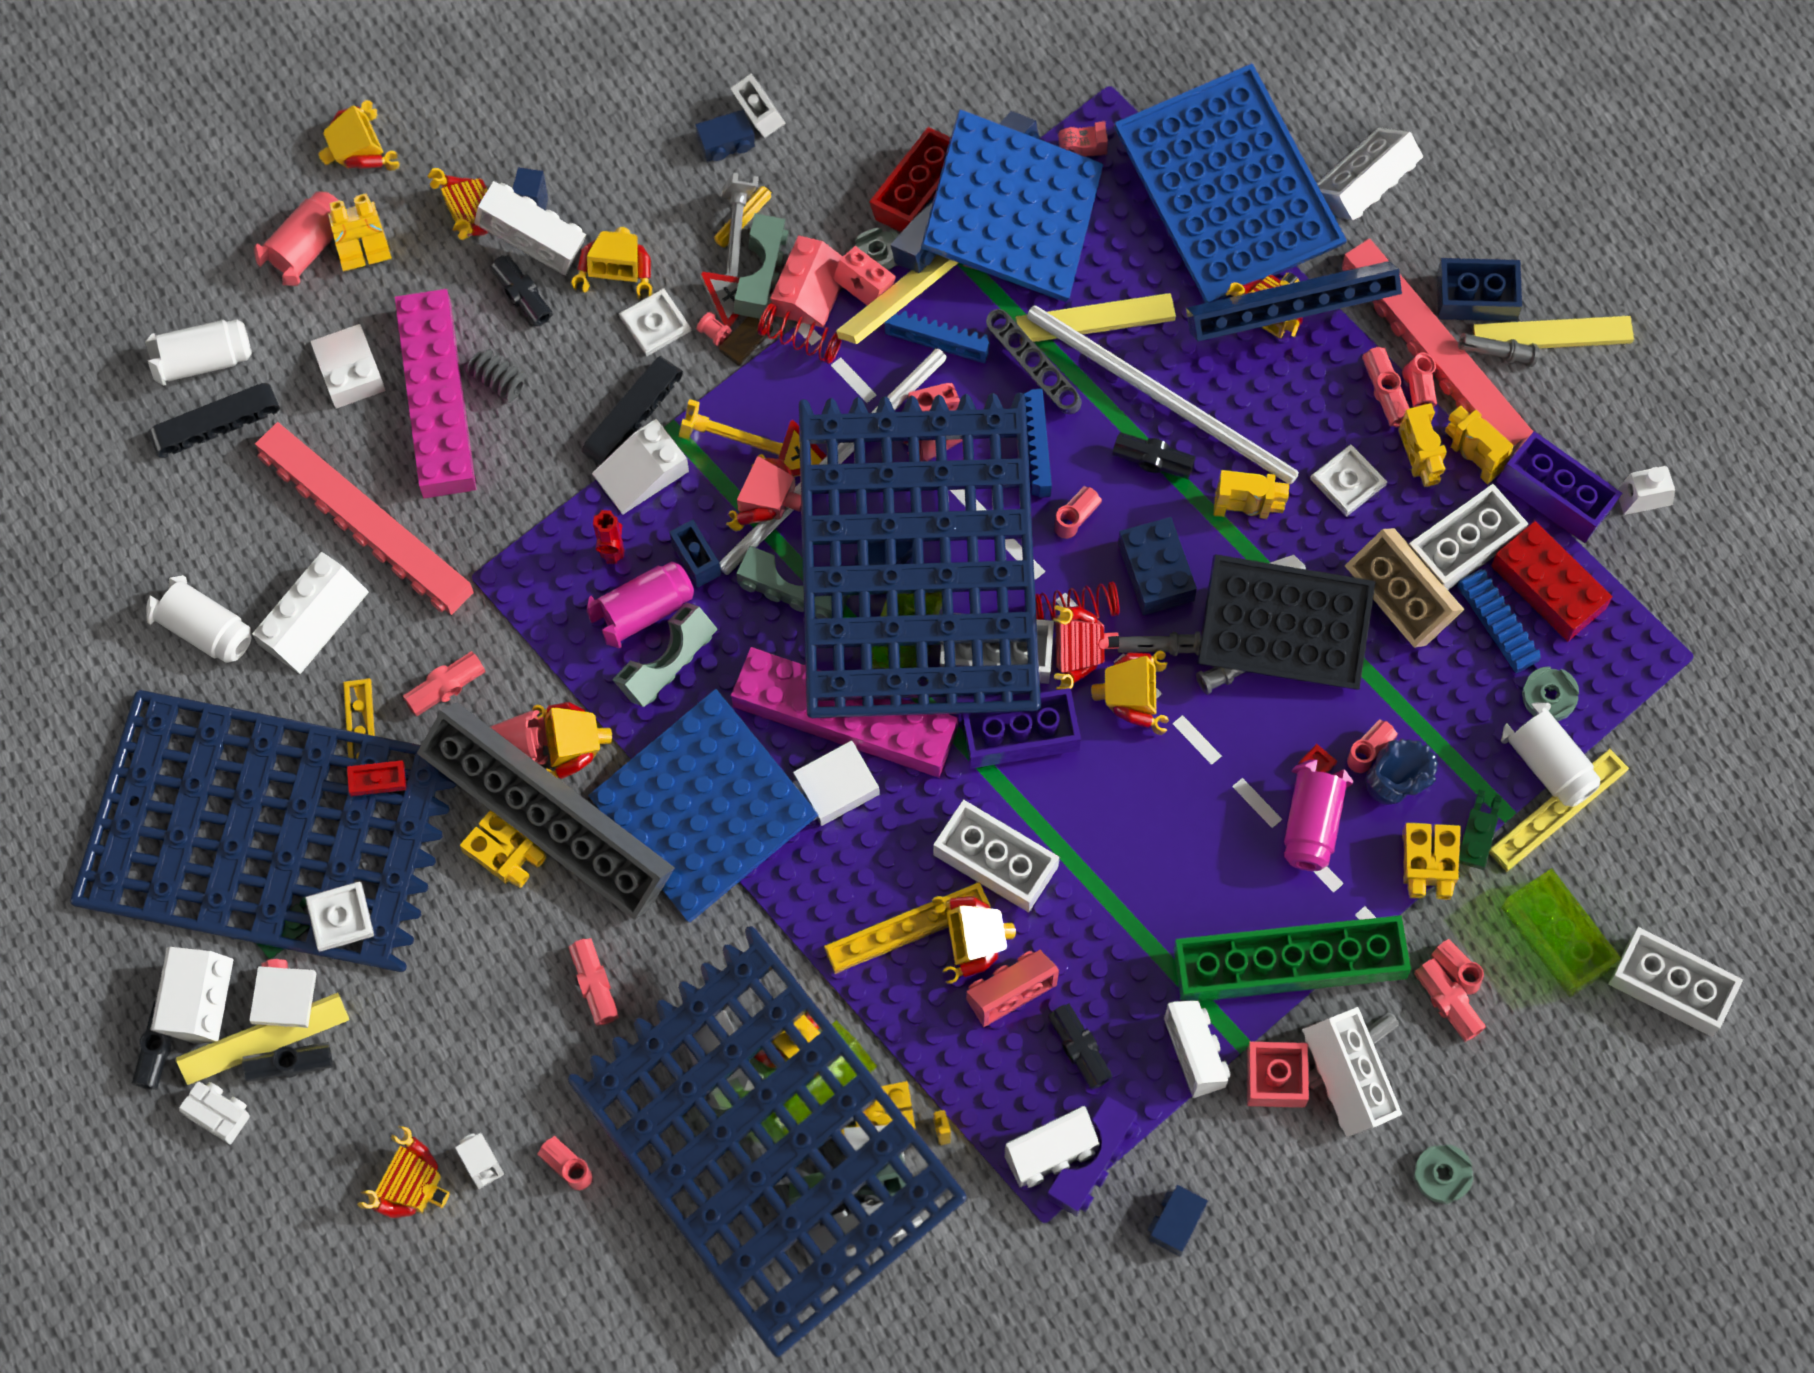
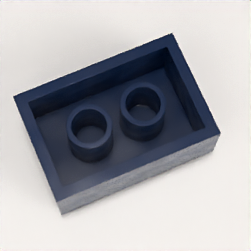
M1441 258L1437 270L1438 319L1517 322L1522 309L1520 260Z
M1171 517L1119 531L1118 546L1143 616L1195 601L1197 587Z

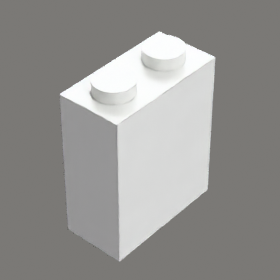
M853 741L793 772L794 785L819 814L814 820L818 819L821 826L880 795L879 786Z

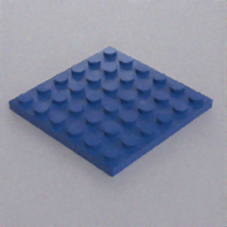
M960 109L954 123L921 249L1067 302L1072 290L1103 164Z
M717 689L713 690L588 795L602 813L675 867L662 890L688 922L697 918L819 815Z

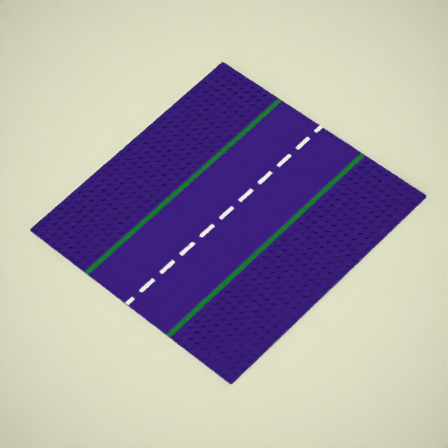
M1112 86L1104 88L1039 138V140L1059 147L1058 133L1065 128L1093 127L1096 122L1105 121L1107 155L1086 157L1102 163L1103 167L1069 299L1067 302H1063L957 263L901 308L897 315L907 311V318H911L915 313L917 314V321H921L925 316L927 317V324L937 320L938 327L947 323L948 330L957 326L958 333L967 329L968 336H971L974 332H977L978 339L987 335L989 354L986 363H981L942 351L946 355L945 361L916 390L952 383L959 399L964 394H968L976 410L984 409L987 398L991 393L998 396L1003 409H1011L1017 393L1024 394L1031 389L1041 388L988 328L986 319L991 311L995 309L1004 310L1016 322V316L1027 315L1033 306H1038L1045 312L1171 293L1176 315L1175 321L1083 334V336L1296 469L1298 476L1292 484H1289L1288 501L1285 502L1283 513L1269 512L1268 519L1259 518L1260 514L1250 516L1243 511L1226 510L1224 517L1214 516L1215 491L1221 470L1259 474L1265 477L1267 474L1272 473L1059 338L1034 342L1076 389L1082 402L1078 412L1070 415L1064 414L1043 391L1052 483L1051 497L1039 498L1032 495L1029 466L1035 594L1038 593L1040 595L1041 592L1046 594L1052 612L1053 595L1056 590L1062 594L1067 607L1068 591L1070 588H1073L1078 595L1082 607V591L1084 586L1087 585L1090 588L1096 603V591L1099 583L1105 586L1108 593V583L1113 581L1116 585L1120 612L1118 616H1111L1104 590L1101 586L1099 589V618L1097 620L1104 625V633L1118 632L1119 637L1170 636L1172 632L1195 634L1196 631H1200L1201 638L1213 555L1217 554L1271 563L1295 555L1305 565L1306 570L1354 577L1345 565L1382 529L1395 528L1409 545L1410 542L1492 484L1496 486L1528 523L1527 527L1536 521L1613 597L1605 611L1567 642L1491 567L1495 558L1493 557L1473 573L1480 569L1486 570L1488 579H1492L1493 586L1498 588L1499 595L1503 596L1505 604L1510 606V612L1512 614L1515 613L1517 622H1521L1522 629L1527 631L1529 640L1534 641L1535 649L1540 650L1541 658L1539 662L1517 674L1456 584L1448 591L1463 607L1464 611L1431 642L1422 647L1414 648L1374 600L1372 601L1359 690L1245 672L1234 677L1231 684H1222L1212 689V692L1206 695L1197 682L1196 673L1199 671L1205 672L1214 667L1197 664L1198 656L1195 653H1178L1177 656L1170 655V652H1165V658L1157 660L1160 663L1166 662L1168 664L1165 670L1161 672L1156 671V714L1152 716L1156 719L1160 715H1165L1169 721L1168 723L1157 722L1160 728L1167 729L1164 734L1158 735L1153 732L1152 726L1149 728L1138 726L1115 716L1114 712L1106 705L1105 700H1093L1092 685L1105 683L1106 668L1113 666L1115 662L1127 654L1118 653V649H1104V663L1098 664L1097 669L1073 683L1071 688L1081 737L1080 751L970 768L961 714H949L958 717V731L940 778L858 750L879 786L880 795L823 826L820 825L818 819L812 820L744 877L740 883L941 1110H945L946 1116L1042 1223H1048L1063 1210L1047 1199V1194L1059 1174L1054 1175L1051 1172L1043 1176L1044 1180L1029 1188L1028 1185L1020 1187L1005 1159L1007 1143L1085 1106L1092 1123L1106 1097L1109 1096L1136 1112L1135 1123L1139 1124L1131 1139L1125 1137L1120 1145L1124 1150L1118 1159L1119 1161L1192 1097L1164 1020L1168 1004L1181 1002L1173 950L1176 939L1401 915L1419 899L1410 898L1408 884H1404V841L1402 830L1406 823L1432 824V829L1435 824L1460 826L1461 847L1469 813L1473 809L1478 790L1485 791V799L1480 811L1490 814L1491 803L1495 795L1502 796L1497 813L1496 832L1546 789L1509 742L1506 744L1501 742L1503 728L1506 723L1516 732L1535 717L1525 707L1522 697V690L1530 674L1539 668L1551 667V669L1567 671L1576 680L1579 687L1577 705L1567 718L1557 722L1580 750L1586 754L1687 666L1694 657L1569 532L1498 483L1497 479L1500 474L1489 484H1486L1480 478L1482 469L1473 461L1464 458L1460 450L1455 452L1451 448L1453 439L1445 432L1446 427L1450 423L1448 420L1449 415L1438 404L1433 407L1435 414L1431 425L1433 431L1440 437V446L1444 445L1447 451L1443 460L1445 471L1440 475L1441 481L1439 484L1424 487L1421 476L1413 477L1412 465L1399 434V427L1389 425L1381 403L1374 396L1375 388L1362 359L1364 353L1378 346L1341 309L1303 317L1302 324L1297 329L1295 337L1291 336L1292 332L1285 330L1280 339L1264 328L1258 327L1197 341L1190 334L1186 308L1204 304L1205 301L1113 127L1115 122L1134 115L1138 111ZM898 265L888 271L896 276L895 284L912 270ZM1297 266L1275 275L1276 278L1282 280L1286 273L1289 272L1294 274L1299 279V282L1309 279ZM845 288L840 291L824 328L815 326L809 338L808 353H812L816 349L825 328L828 327L829 330L821 348V358L824 359L826 348L836 330L867 305ZM998 319L994 323V328L1001 329L1004 327L1006 319ZM885 322L858 344L842 340L839 351L830 364L820 361L818 350L813 355L808 356L805 350L806 344L796 351L793 347V339L789 343L782 345L779 338L697 401L700 402L698 414L709 417L711 421L783 443L790 421L794 420L799 425L800 400H807L814 415L822 414L826 401L832 398L836 401L841 414H848L853 400L859 397L863 400L868 413H871L878 406L880 399L884 396L888 397L935 349L885 334ZM801 323L796 333V348H799L806 340L811 327L810 324ZM795 327L782 336L784 343L793 335ZM1015 338L1011 342L1012 348H1018L1022 345L1019 338ZM1389 357L1394 372L1401 378L1400 386L1409 408H1414L1409 383L1404 380L1402 369ZM1030 358V360L1028 361V366H1037L1040 362V358ZM1047 377L1045 385L1053 386L1057 382V377ZM1382 385L1385 389H1393L1390 385ZM1066 395L1062 399V405L1072 404L1075 397L1073 395ZM907 399L895 410V412H903ZM685 410L663 428L686 456L689 472L625 514L619 511L597 480H594L472 575V580L588 712L595 715L596 721L603 728L611 729L612 739L630 759L635 757L713 690L717 689L790 780L794 782V771L843 745L734 708L731 694L751 647L805 665L804 612L794 610L790 604L783 601H771L765 597V594L760 592H749L741 588L736 574L741 563L730 574L726 575L721 571V576L697 588L671 545L669 534L670 531L694 520L720 562L760 523L744 525L740 531H733L726 525L727 522L733 521L729 516L730 511L733 510L740 513L738 511L737 498L752 469V464H754L757 456L763 454L765 458L778 459L779 456L707 431L703 433L694 430L689 440L681 438L679 433L682 420L685 419ZM1119 432L1144 440L1149 438L1160 439L1166 442L1169 448L1196 456L1189 479L1163 471L1160 473H1150L1143 470L1138 463L1113 456L1112 452ZM989 438L973 439L974 460L990 459ZM1000 438L1001 459H1017V438ZM892 441L893 462H909V455L907 453L909 452L908 443ZM865 442V463H882L881 442ZM962 442L947 450V461L963 460ZM816 444L827 456V444ZM1349 445H1352L1387 481V484L1346 517L1310 478L1317 470ZM854 451L841 464H855ZM936 457L929 461H936ZM800 476L794 477L795 487L801 482ZM1275 476V482L1286 483L1285 481ZM1083 486L1091 487L1102 499L1101 504L1080 525L1075 536L1068 539L1059 537L1054 530L1058 509L1067 505ZM1003 488L1004 510L1020 509L1019 488ZM975 489L976 510H993L992 489ZM937 490L921 491L922 512H938ZM948 490L949 511H965V490ZM910 491L894 492V513H911ZM883 492L866 493L867 514L883 513ZM839 493L840 515L856 514L855 493ZM812 494V516L829 515L828 494ZM601 510H610L618 518V522L622 524L621 536L624 545V558L620 559L616 564H607L606 560L595 549L596 535L593 527V518ZM793 510L756 548L775 555L776 570L782 579L790 584L803 586L801 511ZM1171 517L1197 587L1195 601L1143 616L1118 546L1119 531ZM1062 520L1064 524H1072L1070 520ZM994 539L978 540L979 562L995 561ZM1005 539L1006 561L1023 560L1022 539ZM967 540L950 541L951 563L968 562ZM939 541L923 542L924 563H940ZM841 544V566H855L857 544ZM813 545L814 567L830 566V545ZM672 561L682 566L694 588L693 597L687 603L699 606L718 630L712 635L711 640L694 654L691 662L684 665L675 674L673 681L665 685L657 693L655 700L642 707L632 703L612 679L630 660L640 664H648L658 660L665 653L670 641L668 620L677 611L620 641L621 648L606 645L602 629L608 627L604 618L591 623L587 613L588 599L592 596L596 600L658 565L664 566ZM1086 588L1084 609L1096 615L1091 596ZM1008 590L1009 613L1025 612L1024 590ZM1071 590L1070 607L1078 606L1076 597ZM980 591L981 613H998L997 591ZM952 592L953 613L970 614L969 592ZM914 593L897 594L898 616H915ZM925 593L926 615H942L941 593ZM1056 593L1055 606L1059 605L1063 607L1061 598L1059 594ZM886 594L870 595L871 617L887 616ZM859 595L849 596L843 609V618L859 617ZM1042 595L1041 602L1044 620L1052 621L1047 602ZM1055 610L1056 616L1060 615V611ZM1055 626L1053 627L1049 684L1040 683V693L1056 690V687L1061 685V680L1054 679V675L1065 673L1056 667ZM916 645L899 646L900 668H917ZM927 645L928 668L940 667L941 645ZM888 646L872 647V669H889ZM860 647L844 648V670H861ZM833 648L816 649L817 670L833 671ZM1148 652V653H1149L1151 656H1154V654H1155L1156 652ZM920 679L918 684L924 687L928 684V681ZM1545 689V697L1555 700L1557 692ZM1029 694L1013 695V697L1024 696ZM1001 695L985 696V702L1002 699ZM974 696L957 697V702H974ZM929 697V703H946V697ZM902 698L918 704V698ZM1379 719L1387 721L1394 727L1398 734L1394 740L1399 741L1402 738L1404 740L1421 741L1422 746L1428 745L1430 747V752L1436 755L1438 762L1435 774L1436 781L1430 787L1417 795H1407L1401 802L1392 805H1384L1375 801L1366 789L1365 777L1367 771L1356 773L1349 768L1347 758L1353 744L1360 740ZM1317 743L1338 761L1328 774H1334L1345 769L1353 780V784L1346 787L1335 850L1330 856L1329 865L1320 871H1305L1291 866L1285 859L1286 846L1284 840L1297 774L1293 773L1292 769L1298 765L1299 761ZM1356 753V756L1359 759H1368L1366 755L1362 753ZM963 800L1059 856L1057 870L1029 912L981 884L991 909L999 910L1002 922L1013 923L1016 930L1015 937L1006 940V950L998 952V959L986 971L969 977L962 975L958 977L955 983H946V981L953 980L956 977V973L953 970H947L946 972H943V970L949 966L960 967V964L955 965L950 930L947 927L836 974L834 973L824 950L825 945L930 903L937 896L944 897L978 883L933 855L934 843ZM1426 885V892L1429 891L1433 886ZM1041 950L1059 970L1057 986L983 1027L966 1000L968 987L979 979L986 981L993 977L994 971L1004 965L1010 967L1018 962L1017 959L1026 952L1032 951L1035 953ZM1315 989L1199 1001L1201 1009L1206 1008L1210 1025L1207 1026L1210 1034H1215L1218 1039L1220 1051L1217 1053L1220 1061H1225L1228 1066L1248 1048L1250 1042L1257 1041ZM1070 1003L1084 1029H1088L1093 1035L1099 1047L1098 1052L1113 1075V1078L1105 1085L1093 1090L1088 1086L1077 1065H1073L1062 1047V1040L1048 1018V1015L1056 1008ZM1098 1136V1150L1094 1151L1096 1155L1084 1162H1080L1078 1159L1070 1163V1170L1081 1169L1094 1162L1100 1153ZM1110 1162L1105 1171L1109 1170L1116 1163Z

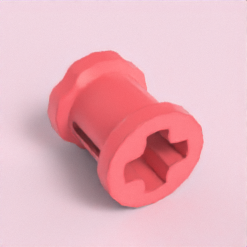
M712 312L705 314L696 328L699 333H705L710 337L717 347L730 336L732 331L728 325L724 326L716 320Z

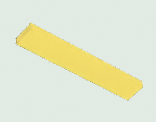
M936 255L933 261L921 273L910 271L836 330L838 338L858 344L958 262Z
M1171 293L1047 312L1082 335L1175 321L1176 318ZM1027 315L1016 316L1017 325L1033 342L1057 338L1030 321ZM1019 338L1020 344L1023 343V338Z
M1631 316L1474 324L1472 328L1474 336L1504 342L1515 339L1521 344L1530 345L1535 343L1539 348L1629 344L1634 341Z
M1611 749L1607 750L1592 763L1594 765L1593 770L1600 777V786L1590 797L1579 805L1571 807L1564 806L1558 797L1552 796L1490 848L1489 854L1506 872L1628 771L1629 768Z
M335 993L312 1003L308 1028L258 1024L178 1056L176 1061L187 1085H190L242 1064L243 1056L272 1052L280 1047L349 1021V1017L339 993Z

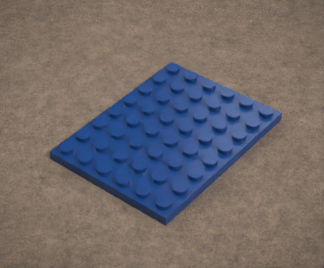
M1253 63L1114 123L1113 127L1205 303L1228 297L1225 294L1234 282L1244 285L1258 279L1264 280L1268 275L1275 276L1338 248L1347 242Z

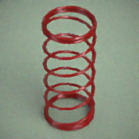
M771 303L765 308L758 324L757 331L759 335L763 336L767 333L768 338L771 340L780 334L782 345L789 343L793 339L794 350L797 351L806 344L805 350L808 356L813 355L818 350L820 361L830 364L834 360L842 342V339L838 338L837 332L834 333L829 341L824 359H822L821 348L828 333V327L825 328L816 349L812 353H808L809 338L815 328V321L809 329L806 340L799 348H796V333L803 317L801 316L798 319L793 335L784 343L782 341V333L790 311H787L779 331L773 337H770L769 329L774 320L777 305ZM771 310L770 315H769V318H768V321H767L765 327L763 328V325H764V322H765V320H766V317H767L769 311Z
M1113 581L1108 583V593L1105 586L1099 583L1096 591V603L1090 588L1087 585L1084 586L1082 591V608H1084V595L1087 588L1093 602L1096 617L1099 618V589L1101 586L1106 595L1111 616L1119 615L1118 593ZM1070 588L1067 596V607H1070L1071 590L1076 597L1078 606H1081L1076 591ZM1056 590L1054 592L1053 612L1044 592H1041L1040 595L1038 593L1035 594L1037 620H1044L1041 602L1042 595L1047 602L1052 621L1056 616V593L1059 594L1063 607L1066 608L1060 591Z

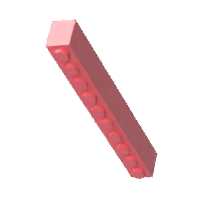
M1369 238L1345 254L1342 269L1347 271L1389 260ZM1400 275L1402 294L1372 301L1377 314L1382 318L1385 317L1390 322L1393 333L1398 337L1401 336L1406 341L1407 348L1413 356L1419 353H1427L1432 356L1436 363V369L1432 375L1440 382L1439 385L1446 395L1453 397L1457 408L1462 406L1470 414L1475 410L1479 411L1482 414L1481 418L1491 424L1514 445L1511 455L1514 454L1533 433L1532 429L1466 351L1458 348V342Z
M279 422L255 443L259 451L257 456L266 466L269 467L272 464L278 469L276 471L277 474L285 482L288 483L291 480L297 485L295 487L296 490L304 498L307 499L310 496L316 501L314 503L315 506L323 514L326 515L329 512L335 517L333 519L334 522L342 530L345 531L348 528L354 533L353 538L361 546L365 547L368 545L373 549V555L380 562L384 563L387 561L393 566L391 568L392 571L402 580L405 577L412 582L411 587L419 595H428L432 599L430 601L431 604L438 611L443 612L445 610L452 615L474 593L469 581Z

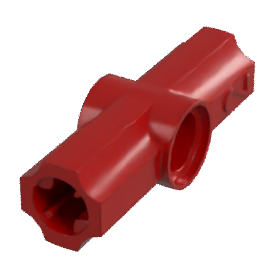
M601 510L593 518V527L596 535L595 549L606 560L607 564H616L620 559L624 558V545L621 536L622 524L618 522V518L610 510Z

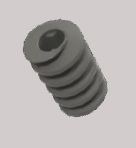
M490 349L484 353L480 351L474 354L467 365V374L474 376V379L479 382L482 381L483 385L490 387L493 392L499 393V396L503 399L507 398L509 403L514 401L523 388L526 374L520 372L516 376L518 368L512 366L508 370L509 362L505 360L500 364L501 356L495 355L492 358L493 351Z

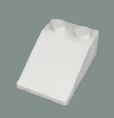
M360 324L310 341L335 409L385 391Z
M655 419L631 435L592 475L619 511L625 514L689 472L686 456L659 421Z

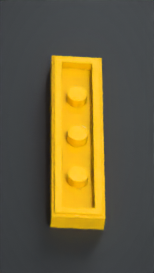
M371 679L343 682L346 730L352 731L350 687H354L357 700L354 701L353 708L357 712H362L368 735L375 736ZM357 726L354 732L366 734V729L363 726ZM347 742L348 758L354 759L353 743Z

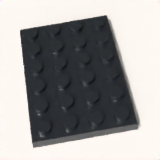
M1215 554L1213 555L1197 664L1359 690L1375 581Z

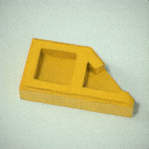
M945 1110L935 1111L933 1120L938 1143L940 1145L950 1144L951 1131Z

